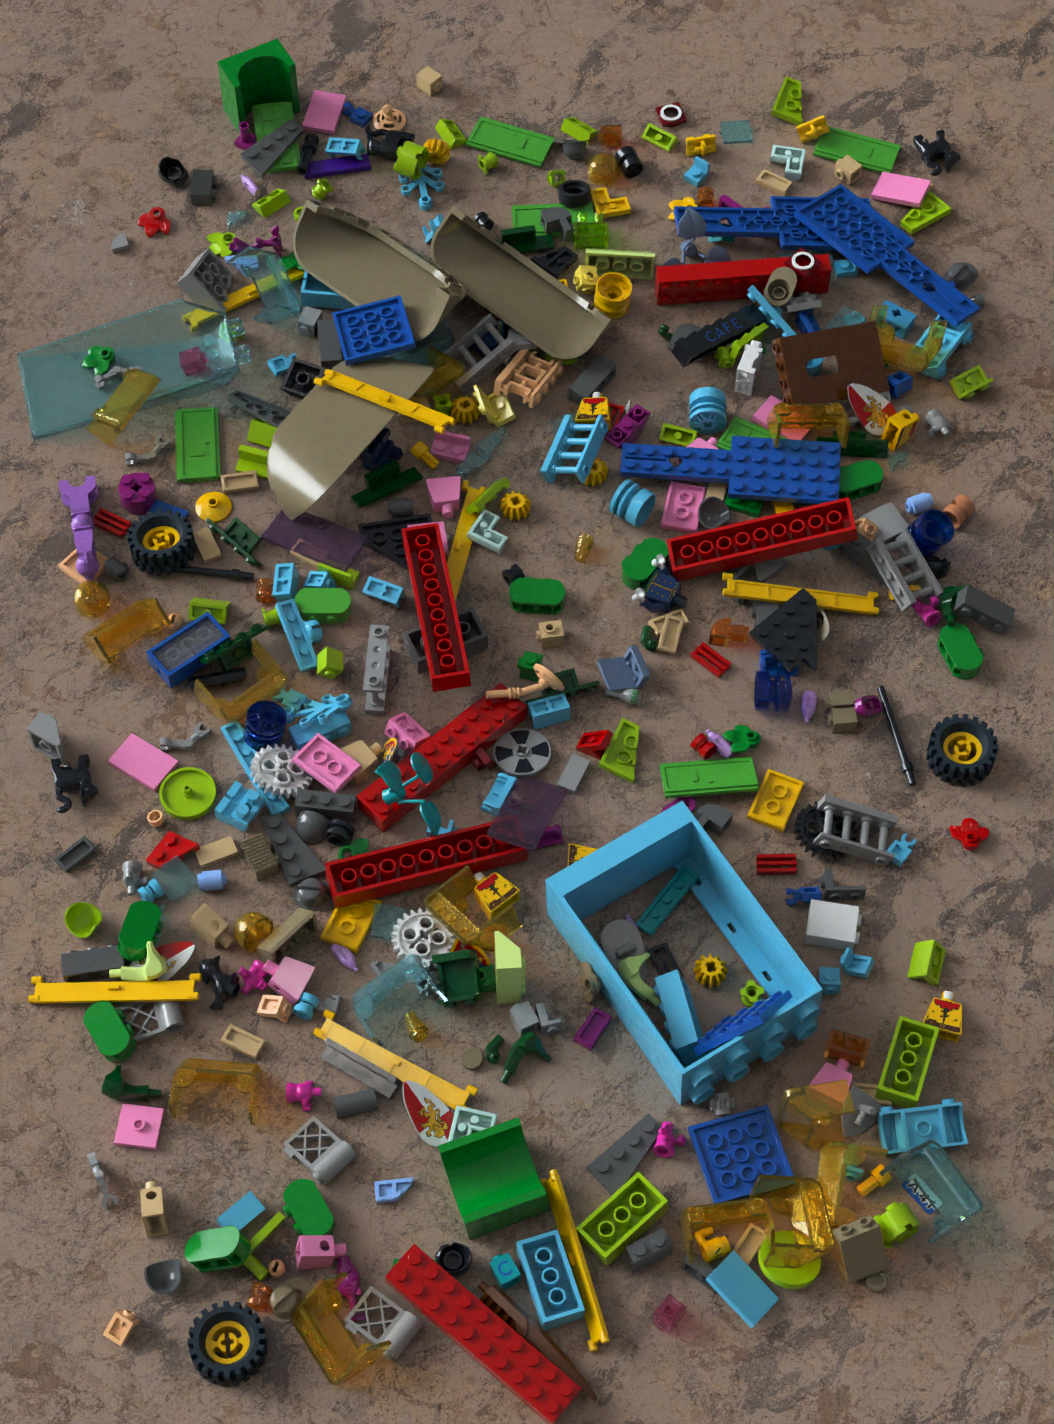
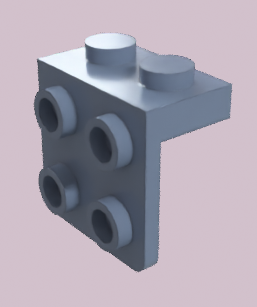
M631 645L623 657L599 659L597 662V666L610 692L642 689L651 676L637 645Z

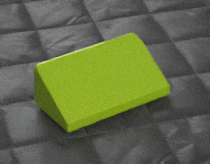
M575 117L564 119L561 126V131L579 141L590 140L587 141V144L599 133L598 130Z
M439 119L435 130L442 140L447 142L450 149L457 148L468 142L453 120Z
M651 123L648 124L641 136L642 139L667 152H670L679 141L676 136Z
M277 188L253 203L252 207L262 217L266 218L290 203L291 200L287 191Z
M663 423L659 440L687 447L697 439L699 432Z

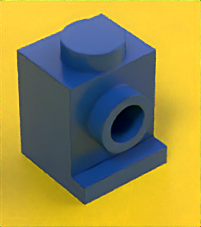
M899 370L887 376L890 396L896 400L899 399V395L912 389L913 377Z

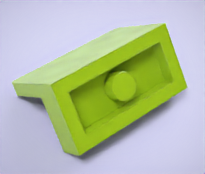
M252 419L247 441L271 448L272 437L277 428L262 419Z
M240 444L238 449L239 460L235 467V472L257 470L258 478L268 480V451Z
M327 559L324 564L319 563L317 566L318 571L329 572L337 585L351 590L360 577L359 571Z
M194 597L189 601L188 620H195L209 612L219 624H226L227 610L231 602Z
M936 940L916 942L907 977L909 979L923 978L931 985H938L946 949Z

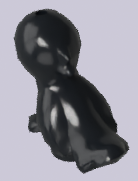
M216 956L213 959H205L199 965L202 982L205 981V984H208L209 981L212 982L215 999L210 1005L212 1011L222 1010L228 997L234 999L240 990V984H238L240 979L237 973L233 972L229 976L221 971L219 965L220 956Z

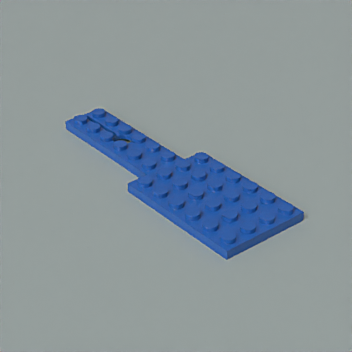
M842 184L795 210V218L865 273L869 274L880 267L955 327L979 313L980 307L907 251L914 246L915 240ZM923 286H933L936 291L928 292L924 290Z
M771 196V208L674 206L673 213L677 232L679 221L686 209L692 208L701 214L706 222L707 228L704 236L779 238L781 250H799L803 248L804 250L837 251L794 217L795 210L818 197ZM860 198L871 206L869 198ZM721 220H727L732 226L725 227L720 222Z
M732 436L731 450L623 443L620 476L729 483L728 498L821 504L839 499L841 443ZM677 457L683 462L678 467H674L669 460Z

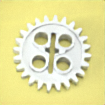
M277 744L274 745V748L270 745H267L266 749L261 748L260 752H256L251 762L250 770L252 771L251 777H254L253 782L259 783V789L264 787V793L270 791L271 797L278 794L279 799L282 798V795L289 799L290 794L296 798L297 789L308 790L313 779L312 776L292 762V758L299 752V749L292 751V746L287 749L285 744L281 748Z
M419 908L418 913L411 910L410 916L404 913V920L398 918V925L393 926V931L395 932L391 933V938H393L391 946H394L393 952L398 953L397 959L404 958V965L410 962L411 969L415 965H418L419 971L422 969V966H425L427 971H429L430 965L437 969V964H432V955L449 953L456 938V932H453L454 925H450V919L444 920V914L437 916V910L430 913L429 908L425 912H422L421 908ZM426 924V925H429L430 927H429V928H423L422 925ZM411 935V936H413L414 938H413V939H407L406 936ZM440 939L442 942L436 943L433 940ZM419 950H425L426 953H425V954H420V953H418L417 951H419Z

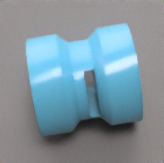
M154 878L148 882L147 886L137 889V893L142 901L153 903L154 899L165 895L164 890Z
M302 992L299 1003L294 1006L292 1011L303 1020H311L313 1010L317 1008L320 1001L316 996Z

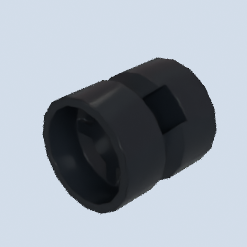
M632 146L622 147L616 152L615 160L626 178H634L643 171L644 166Z

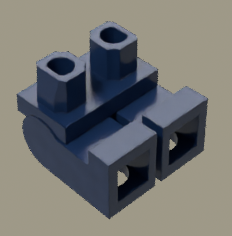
M384 428L367 446L366 450L360 454L365 469L370 472L393 462V459L400 460L403 456L402 449L395 446L393 440L388 439L391 434L388 428Z

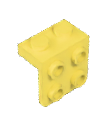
M477 384L473 386L475 390L473 395L477 402L480 403L478 406L479 411L482 415H486L490 424L494 423L499 428L516 418L508 395L504 396L502 393L499 397L492 393L487 396Z

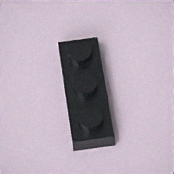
M245 667L190 677L189 683L191 689L198 691L206 689V686L210 685L219 687L225 685V682L244 681L243 679L247 678Z

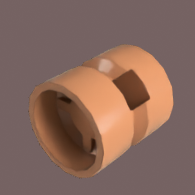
M957 495L941 512V518L950 528L958 529L966 521V518H969L975 512V505L965 495Z

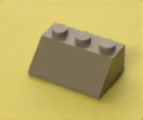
M298 908L295 912H291L287 916L286 921L281 925H277L273 929L272 934L267 938H263L256 947L258 957L265 963L269 959L276 964H279L284 956L290 958L318 932L316 914L304 908Z

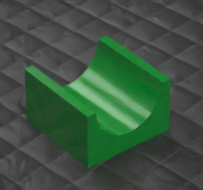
M278 38L217 62L223 109L239 134V123L245 121L246 116L252 111V106L256 104L288 101L292 102L294 114L300 112L296 65Z
M519 1117L438 1146L442 1164L469 1240L550 1211L547 1193L534 1167Z

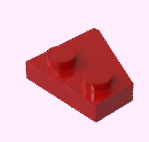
M168 831L147 857L146 862L156 869L165 871L174 863L185 859V854L192 850L197 852L200 847L197 843Z

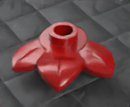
M154 207L149 213L143 214L137 224L144 227L148 238L152 237L159 230L168 235L171 229V223L166 218V213L161 207Z
M965 818L961 826L951 825L949 828L951 836L961 841L962 846L966 850L977 849L981 841L989 837V829L985 827L979 828L978 822L973 818Z

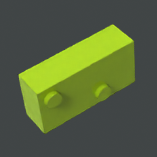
M899 1016L875 1098L888 1100L892 1104L905 1108L917 1106L940 1028Z
M638 1171L576 1227L578 1237L607 1267L625 1251L626 1245L630 1246V1243L632 1244L669 1210L668 1200Z

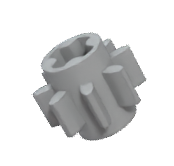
M423 971V975L417 976L415 987L420 990V995L433 997V992L440 991L441 981L437 978V973Z
M729 1092L713 1094L714 1099L709 1100L710 1110H715V1115L731 1114V1108L735 1107L734 1097L729 1098Z

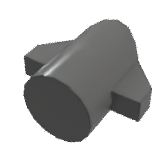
M110 557L104 563V573L122 582L125 579L128 564L126 562L120 563L115 557Z

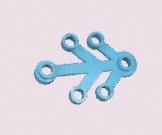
M426 165L425 169L422 168L420 173L424 171L432 175L436 180L442 178V170L440 168L433 169ZM399 174V182L402 184L408 183L409 177ZM424 174L418 180L413 179L408 185H403L401 193L403 196H409L411 191L419 185L421 195L419 208L423 211H428L432 208V199L427 194L426 184L433 187L437 192H442L445 189V183L441 180L434 181Z
M328 694L321 698L322 703L314 701V699L305 700L303 702L305 710L295 712L293 707H288L281 710L279 714L285 724H291L296 720L295 718L308 715L299 721L301 729H307L312 726L311 721L316 717L321 725L329 723L331 715L339 710H348L353 704V700L348 694H342L337 697Z

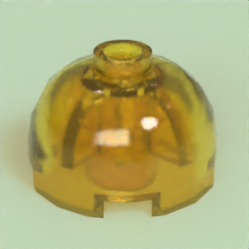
M598 153L590 159L587 166V177L590 182L595 185L599 183L610 186L619 180L620 163L615 156L610 153Z
M87 580L75 589L73 603L77 613L83 617L87 615L97 618L109 610L111 596L103 583L96 580Z
M250 911L243 914L236 920L233 936L235 942L245 951L250 953L257 952L256 947L263 938H267L268 935L272 934L274 928L273 921L260 912Z

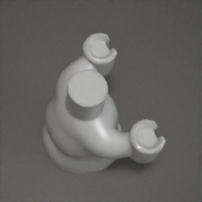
M933 409L927 413L925 422L931 426L930 430L926 433L930 440L935 438L936 435L934 433L937 431L941 432L945 437L949 436L950 431H953V427L941 415V412L938 409Z
M134 860L126 861L122 864L124 872L123 882L128 888V896H135L136 888L147 886L151 880L147 877L140 878L143 864Z

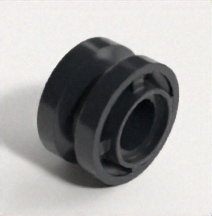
M332 819L328 824L324 837L328 842L339 847L350 845L351 838L355 834V828L344 820Z

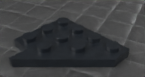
M431 513L358 524L361 544L408 570L402 539V528H407V525L431 523Z
M804 588L749 633V636L788 672H791L801 662H804L814 672L817 669V600Z

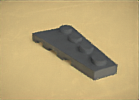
M292 118L240 153L241 158L263 178L266 172L275 165L278 158L285 154L287 148L291 147L303 134V128Z
M235 390L228 396V402L276 428L292 412L239 390Z
M280 813L261 819L273 850L278 855L281 863L280 866L289 887L298 885L307 878H316L325 874V867Z
M648 1113L588 1165L587 1170L613 1195L630 1179L633 1172L638 1168L646 1153L649 1152L656 1142L658 1130L661 1126Z

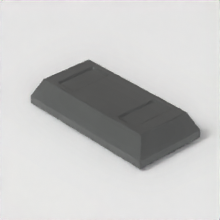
M83 836L53 860L67 873L97 850V848L86 836Z

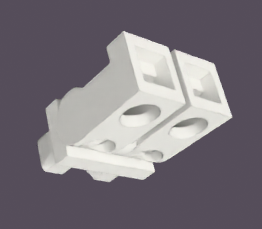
M752 340L750 345H745L744 353L737 368L735 392L749 396L752 395L754 379L756 378V373H759L763 352L761 342Z

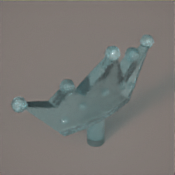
M228 211L227 214L230 216L227 218V229H229L231 224H235L236 220H242L241 216H245V214L250 212L236 211L231 213Z
M897 451L894 455L887 454L890 457L888 464L891 473H893L895 466H899L898 463L907 462V459L904 457H907V453H910L909 451Z

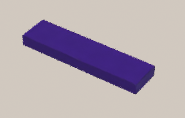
M360 155L362 160H357L355 156L310 162L308 172L304 177L305 179L371 170L369 155Z

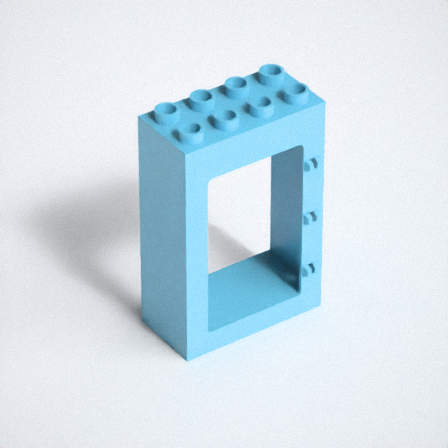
M683 801L545 880L547 915L579 961H586L591 965L593 973L601 980L600 991L680 1105L690 1099L694 1104L704 1102L715 1092L713 1085L725 1078L729 1083L740 1080L749 1072V1063L759 1057L764 1062H768L784 1050L782 1043L793 1036L798 1041L805 1040L818 1029L816 1022L821 1012L822 987ZM683 864L699 874L700 878L697 880L699 886L695 883L690 890L761 987L764 988L766 994L770 996L779 990L781 993L789 990L793 996L764 1024L708 1050L706 1056L688 1065L682 1059H678L675 1052L672 1051L668 1042L630 988L623 982L616 968L583 923V919L671 868L678 871ZM727 925H731V928L734 931V933L731 932ZM764 972H766V976L768 977L770 982H768L767 979L764 977Z

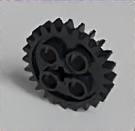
M815 801L813 806L808 804L806 809L802 808L794 823V833L797 834L795 839L801 840L799 846H806L804 852L812 851L811 857L818 854L819 860L823 856L826 857L827 861L830 860L831 856L834 860H837L838 856L844 858L846 853L825 849L813 844V840L824 830L825 820L823 818H825V812L817 810L818 802ZM833 814V821L837 822L832 824L831 835L842 838L843 818ZM851 821L849 840L856 842L858 838L856 835L858 829L854 828L856 821Z

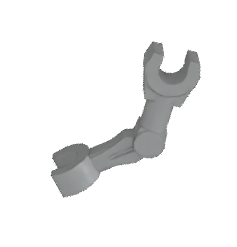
M114 366L104 376L99 374L94 377V380L97 382L95 386L99 390L103 389L107 381L121 375L128 376L129 379L134 381H141L143 369L140 366L129 367V369Z
M162 435L157 436L154 449L149 453L136 455L132 452L125 453L126 466H134L140 461H156L160 451L163 452L170 447V439L162 443Z
M199 722L193 731V735L186 740L172 741L169 738H160V750L163 752L170 751L172 748L191 750L199 739L202 740L210 735L211 728L208 727L205 731H202L200 729L203 728V722Z
M95 1152L88 1154L87 1157L104 1194L101 1200L103 1208L107 1209L105 1202L108 1198H112L115 1205H117V1197L108 1192L104 1181L106 1179Z

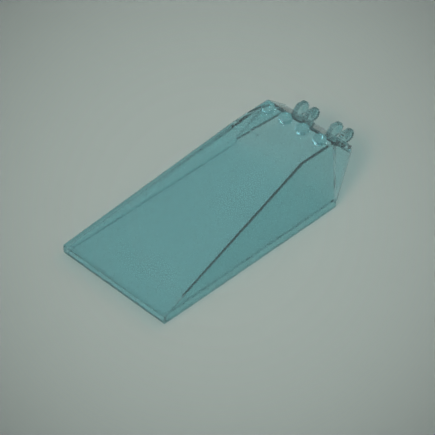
M182 298L18 353V362L33 439H41L186 399L228 385L240 372L239 363L245 364L250 362L252 358L248 354L249 346L235 347L232 337L244 335L243 320L241 318L228 320V316L224 312L191 303ZM93 346H101L102 348L111 347L115 351V360L110 364L108 371L103 376L113 369L114 366H120L125 369L140 366L143 369L141 381H134L129 379L128 376H116L107 381L106 386L99 390L95 386L97 382L94 380V377H96L94 368L82 367L83 360L89 355L88 349Z

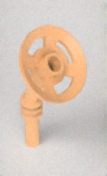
M389 104L384 105L382 110L378 111L373 117V125L377 130L401 131L406 124L405 115L401 111L392 108ZM384 125H394V127L385 128Z
M535 664L533 668L540 679L538 684L521 689L519 687H516V689L512 687V689L508 688L507 690L486 691V698L508 697V699H515L517 697L519 699L520 696L535 693L548 687L557 691H563L564 685L546 667Z

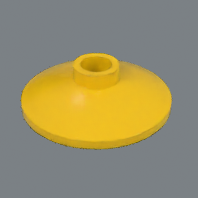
M209 492L197 500L195 510L198 517L203 521L209 518L214 522H220L230 515L232 503L229 497L223 493Z

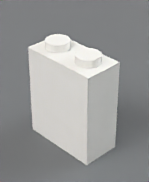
M811 899L805 944L846 950L848 947L853 951L854 944H858L860 932H856L857 926L861 925L862 915L858 914L859 906Z

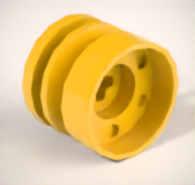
M618 272L603 274L596 283L593 301L595 308L611 319L623 317L628 312L630 306L632 283L624 274Z

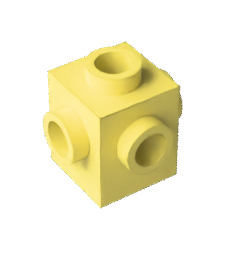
M580 265L577 268L573 279L576 291L588 294L595 290L599 278L596 266Z

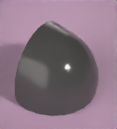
M711 496L705 498L700 503L698 518L705 528L714 529L728 523L731 520V512L721 499Z
M304 810L298 816L296 833L307 845L319 844L325 840L324 834L326 829H328L329 820L317 812Z
M165 1260L145 1267L144 1275L149 1288L158 1294H169L179 1287L183 1275L181 1260Z

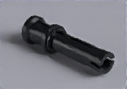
M309 133L304 138L305 143L302 145L303 153L297 168V172L300 175L307 174L311 158L317 151L316 146L319 144V137L316 134Z

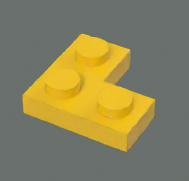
M606 187L590 190V197L598 219L631 214L627 196L610 199Z

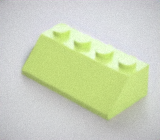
M586 248L585 265L596 266L597 276L601 277L608 272H618L624 274L627 278L653 280L654 252Z
M494 931L497 1004L522 1002V995H525V956H521V948L501 932Z

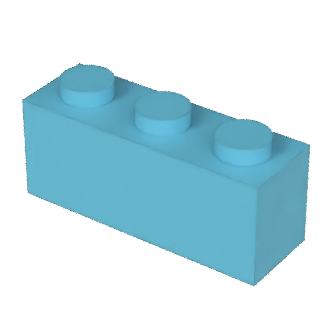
M340 710L331 715L330 722L324 725L319 724L316 717L311 721L312 726L307 729H301L299 723L288 727L290 739L299 751L317 733L331 742L339 737H345L352 732L348 716L345 711Z

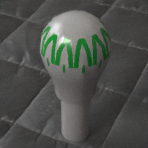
M608 688L605 690V695L617 697L630 705H637L642 699L641 692L638 689H626L617 692H610Z

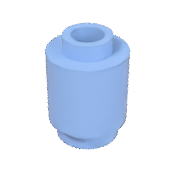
M923 492L907 498L905 508L908 513L916 515L933 507V498L930 493Z
M222 870L202 871L201 874H197L199 890H223V885H227L226 873H222Z

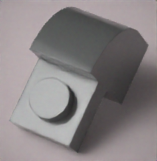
M551 207L540 211V223L546 234L560 231L565 243L572 241V233H574L572 214L568 210L561 207Z
M706 804L696 810L695 818L705 831L710 829L721 837L731 825L733 813L720 805Z

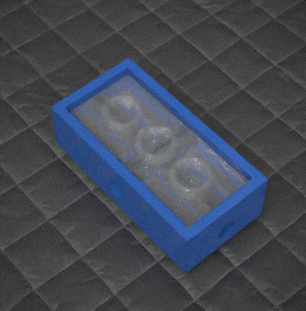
M206 612L146 651L148 663L171 689L208 665L199 661L200 658L204 657L203 654L209 650L218 649L221 643L231 641V637L209 612Z

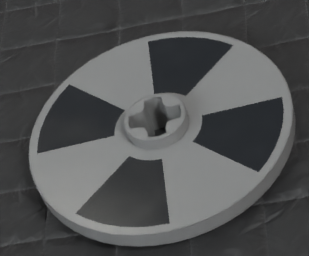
M515 729L505 733L496 741L493 757L496 765L503 772L516 777H527L541 772L548 765L551 759V746L548 740L537 731Z

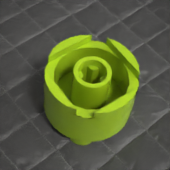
M406 141L403 147L399 146L396 155L398 159L394 164L393 171L418 180L423 174L420 173L421 169H425L428 161V148Z
M893 1202L886 1207L887 1211L884 1214H878L873 1217L880 1226L885 1249L894 1248L892 1244L894 1242H899L900 1244L905 1242L918 1231L917 1227L922 1226L908 1204L904 1202L899 1204Z

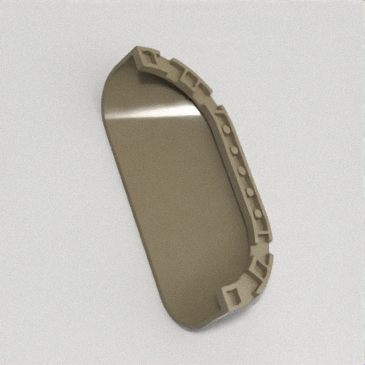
M306 200L293 233V251L296 260L303 270L353 305L360 306L401 295L414 341H418L430 335L464 298L466 288L463 283L456 284L457 278L392 233L381 227L375 228L370 225V221L334 206L330 209L322 202Z
M452 206L433 235L430 248L431 259L457 278L456 284L463 283L466 288V294L547 354L559 359H573L583 355L613 326L615 322L587 300L506 242L501 245V238L455 206Z
M382 356L346 366L345 361H342L331 370L409 400L430 377L435 367ZM325 384L323 387L315 385L278 426L272 437L271 448L268 450V480L271 490L275 492L279 500L277 503L285 515L292 521L318 501L398 412L328 384Z

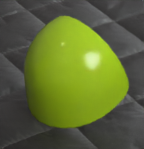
M76 902L66 910L64 921L68 930L73 935L79 938H87L99 927L102 921V914L96 906L90 903Z

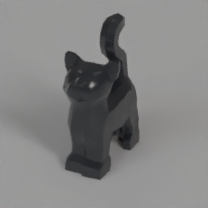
M367 125L365 128L368 139L366 150L369 156L380 155L386 159L397 160L398 156L396 153L399 146L403 147L406 141L414 142L415 134L386 129L372 131V125ZM381 135L385 136L382 143L375 138Z
M944 130L936 131L937 140L931 143L927 139L923 142L922 135H917L913 138V143L921 154V160L924 161L928 168L935 169L931 172L932 176H938L942 172L941 165L933 161L944 159L946 170L950 172V167L956 165L957 161L961 159L960 154L953 151L950 144L945 140Z
M79 755L77 769H71L70 762L60 767L62 764L60 758L51 759L52 774L55 780L54 795L58 801L64 803V806L57 808L56 811L58 813H66L70 810L72 802L63 793L79 789L78 793L82 806L86 807V801L92 800L99 793L98 788L92 784L91 774L88 770L90 767L89 755Z

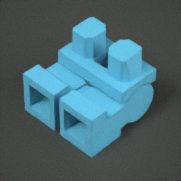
M235 781L226 793V797L224 796L215 808V817L228 825H233L240 831H246L249 824L253 822L260 809L265 805L266 798L253 789L247 790L242 787L241 783Z

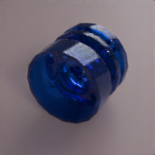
M938 509L925 511L906 528L923 557L934 555L948 544L954 537L955 531L951 519Z
M756 671L754 688L755 711H768L770 703H773L775 712H778L780 703H782V711L788 712L792 700L790 673L784 672L783 680H781L780 672L777 671L775 679L771 680L769 671Z
M263 700L249 707L243 737L250 748L260 751L261 748L266 749L267 745H270L272 748H274L275 744L278 747L281 745L287 721V715L282 706L273 701Z

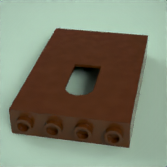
M876 321L780 337L772 341V351L776 357V369L780 376L779 385L784 395L783 404L787 411L849 400L847 388L851 383L867 386L877 393L890 391ZM836 355L839 373L812 377L807 373L806 364L809 360Z

